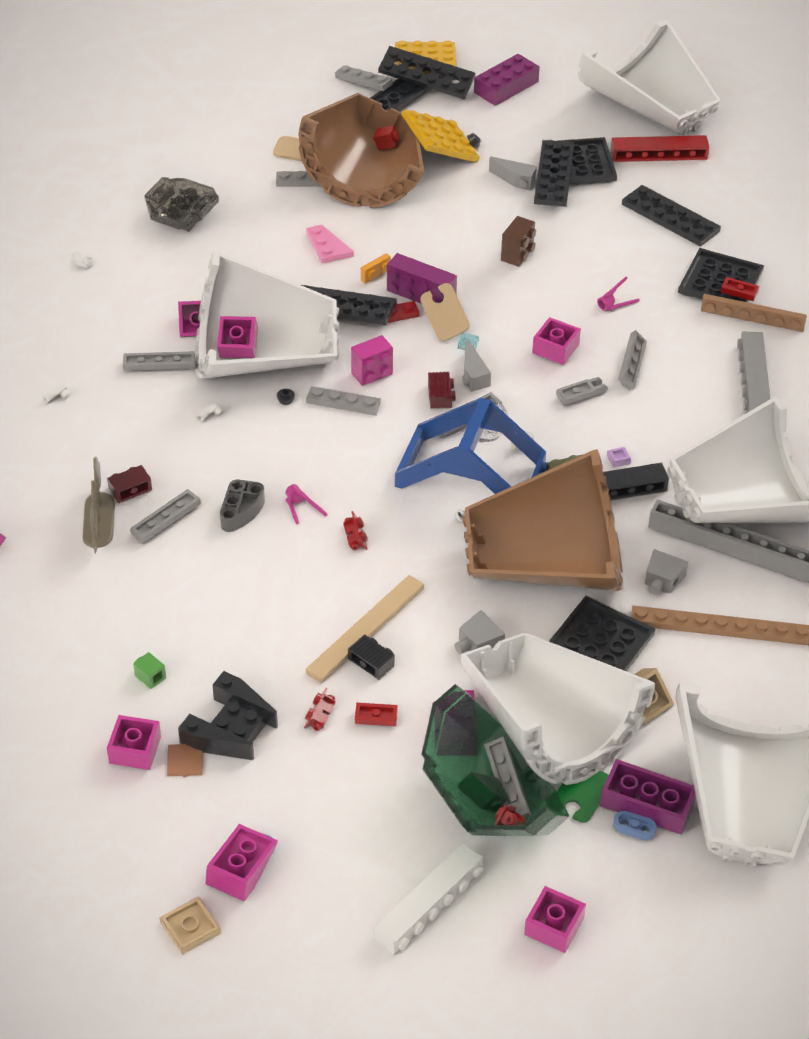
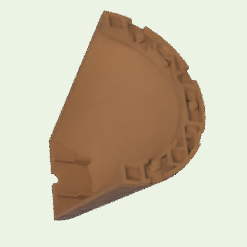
M359 93L303 116L298 132L301 160L311 179L315 183L317 182L324 189L323 191L332 198L355 207H382L406 196L417 185L424 173L420 142L402 117V112L393 108L384 110L382 103ZM394 125L400 134V140L396 148L379 151L373 139L377 128Z
M598 449L587 452L465 507V516H462L464 527L467 529L464 532V539L468 543L465 553L470 563L467 564L469 576L472 575L478 579L611 591L623 590V577L621 575L623 569L618 534L615 530L611 498L606 477L603 475V465Z

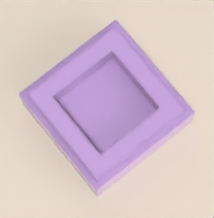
M625 447L607 450V457L613 467L631 464V457Z

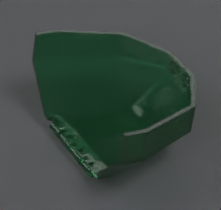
M454 684L432 704L421 753L425 759L422 770L440 796L443 797V800L452 813H454L461 826L468 833L474 836L548 835L570 817L550 782L539 777L530 768L502 725L466 691ZM503 736L507 740L531 813L530 816L524 818L525 823L523 826L495 825L497 821L495 816L498 811L493 812L481 809L457 786L471 772L494 777L484 744Z

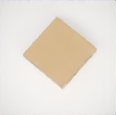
M199 896L159 917L160 923L181 954L221 934V928Z

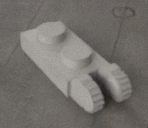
M600 377L559 388L556 390V395L565 406L595 395L600 396L608 391V387L602 384Z

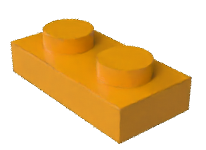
M386 253L360 267L361 281L366 284L386 273L387 263L391 260V256Z

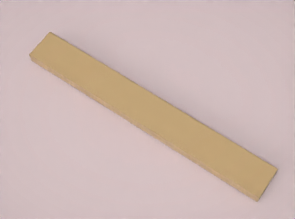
M408 575L306 668V674L322 683L348 659V648L364 634L371 638L424 589V584Z

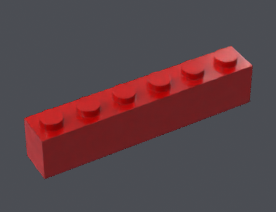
M707 135L612 137L610 151L613 162L708 160L709 143Z

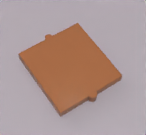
M186 744L168 745L167 777L183 776L185 778L187 776L202 775L203 751L196 750Z

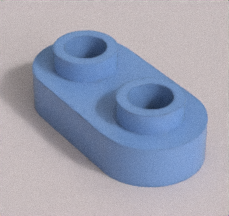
M620 811L614 816L613 826L619 833L641 840H650L656 834V823L650 818L628 811Z

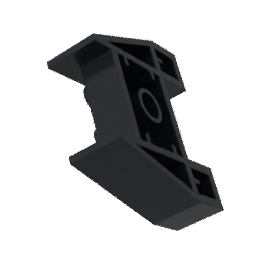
M223 671L212 686L214 700L223 704L224 707L211 723L189 713L178 727L179 742L196 750H201L203 753L253 760V742L266 724L276 729L278 727L277 711L241 678Z

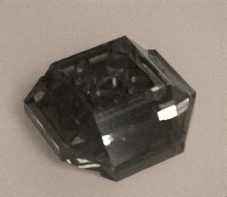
M161 177L144 195L150 220L190 232L219 202V196L213 187L186 178L169 179V177Z

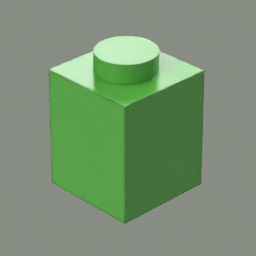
M150 652L133 662L135 676L150 689L166 679L165 665Z

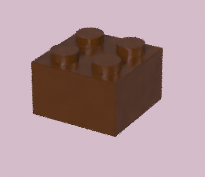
M516 216L502 234L501 261L517 267L523 261H526L529 253L534 251L536 245L534 242L536 235L535 221Z

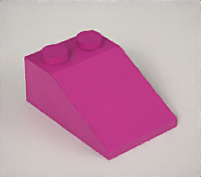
M238 824L208 863L205 884L245 902L260 879L278 840Z

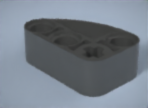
M239 479L232 480L229 483L220 510L222 530L226 532L235 531L248 524L259 514L265 503L264 486L262 483Z

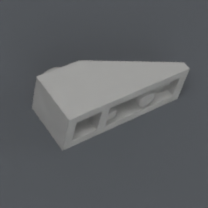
M492 156L489 158V171L514 187L531 190L536 180L537 166Z
M466 340L462 380L464 385L468 386L470 391L473 392L491 386V372L470 341Z

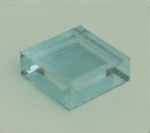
M462 333L457 349L465 350L466 340H469L476 349L479 336Z

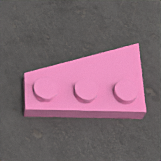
M323 225L306 228V234L321 263L354 256V251Z

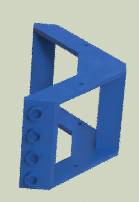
M478 398L417 425L395 472V487L402 489L443 472L481 481L494 494L512 487L474 453L483 429L502 433L536 464L532 477L547 471L546 451L495 403L488 399ZM462 425H468L459 446L413 464L424 441Z

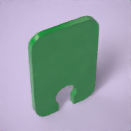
M599 771L587 780L569 785L562 783L551 801L552 809L563 814L567 803L576 802L580 809L574 813L572 819L582 823L588 822L600 804L601 792L609 775Z

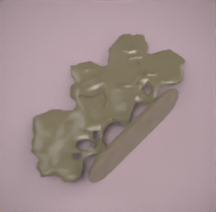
M94 457V480H91V495L88 496L84 504L82 538L83 542L93 548L96 554L97 548L108 545L113 539L115 501L110 494L100 492V462L97 457Z

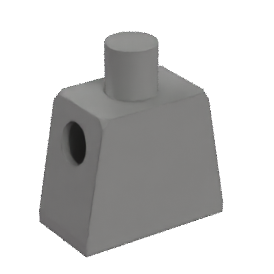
M654 549L645 577V584L649 586V592L654 595L659 594L660 590L671 593L685 578L688 561Z
M481 610L459 628V641L454 644V647L459 654L486 645H490L491 649H493L498 641L505 639V633Z

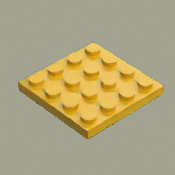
M395 42L396 48L457 67L455 42ZM395 62V65L402 64L401 62ZM411 66L409 69L414 70L416 67ZM424 71L423 73H424V74H429V73H431V72H430V71Z
M403 110L402 117L426 151L476 163L480 159L476 149L469 144L470 141L464 136L463 131L459 129L455 121L451 119L445 120L439 116L433 117L427 113L421 114L414 110Z

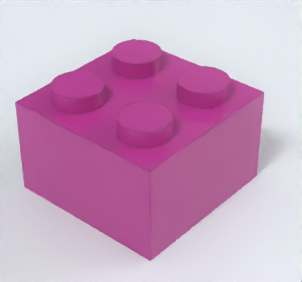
M220 316L217 342L220 358H255L258 332L256 317Z
M549 317L533 337L532 353L564 365L580 344L581 329Z
M383 335L351 347V373L361 386L393 374V347Z
M118 715L107 745L109 764L150 770L161 739L160 722Z
M544 886L525 920L524 935L566 953L584 920L586 903Z

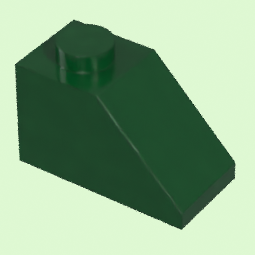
M471 772L457 785L466 796L484 810L498 811L509 799L501 782L495 777Z

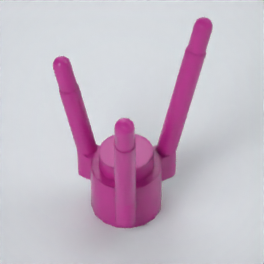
M627 276L597 299L600 309L612 311L615 308L640 301L637 298L614 305L615 298L612 294L628 279Z
M297 484L287 487L285 491L287 498L285 501L290 507L296 524H299V520L293 503H301L303 499L324 516H327V513L312 501Z

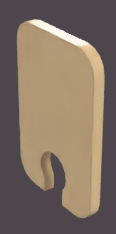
M290 136L280 137L273 149V155L280 158L302 161L299 152V138Z
M448 283L438 286L440 292L444 295L441 303H435L432 300L431 291L422 294L420 299L438 339L441 341L449 340L467 331L470 326L453 287Z

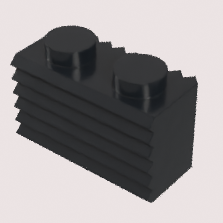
M366 634L348 648V659L378 680L395 665V655L392 650L382 647L374 638H369Z

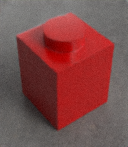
M392 125L377 128L373 139L380 151L396 148L400 140V134L395 126Z

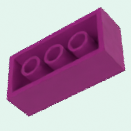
M516 54L474 77V93L496 106L538 83L540 66L522 55Z
M396 253L387 263V291L422 304L420 300L422 294L431 291L432 300L435 303H441L444 295L440 292L438 286L448 283L453 287L457 295V275L399 253Z
M616 759L602 789L600 807L615 812L628 811L650 818L656 823V826L682 835L695 804L696 794L694 785Z

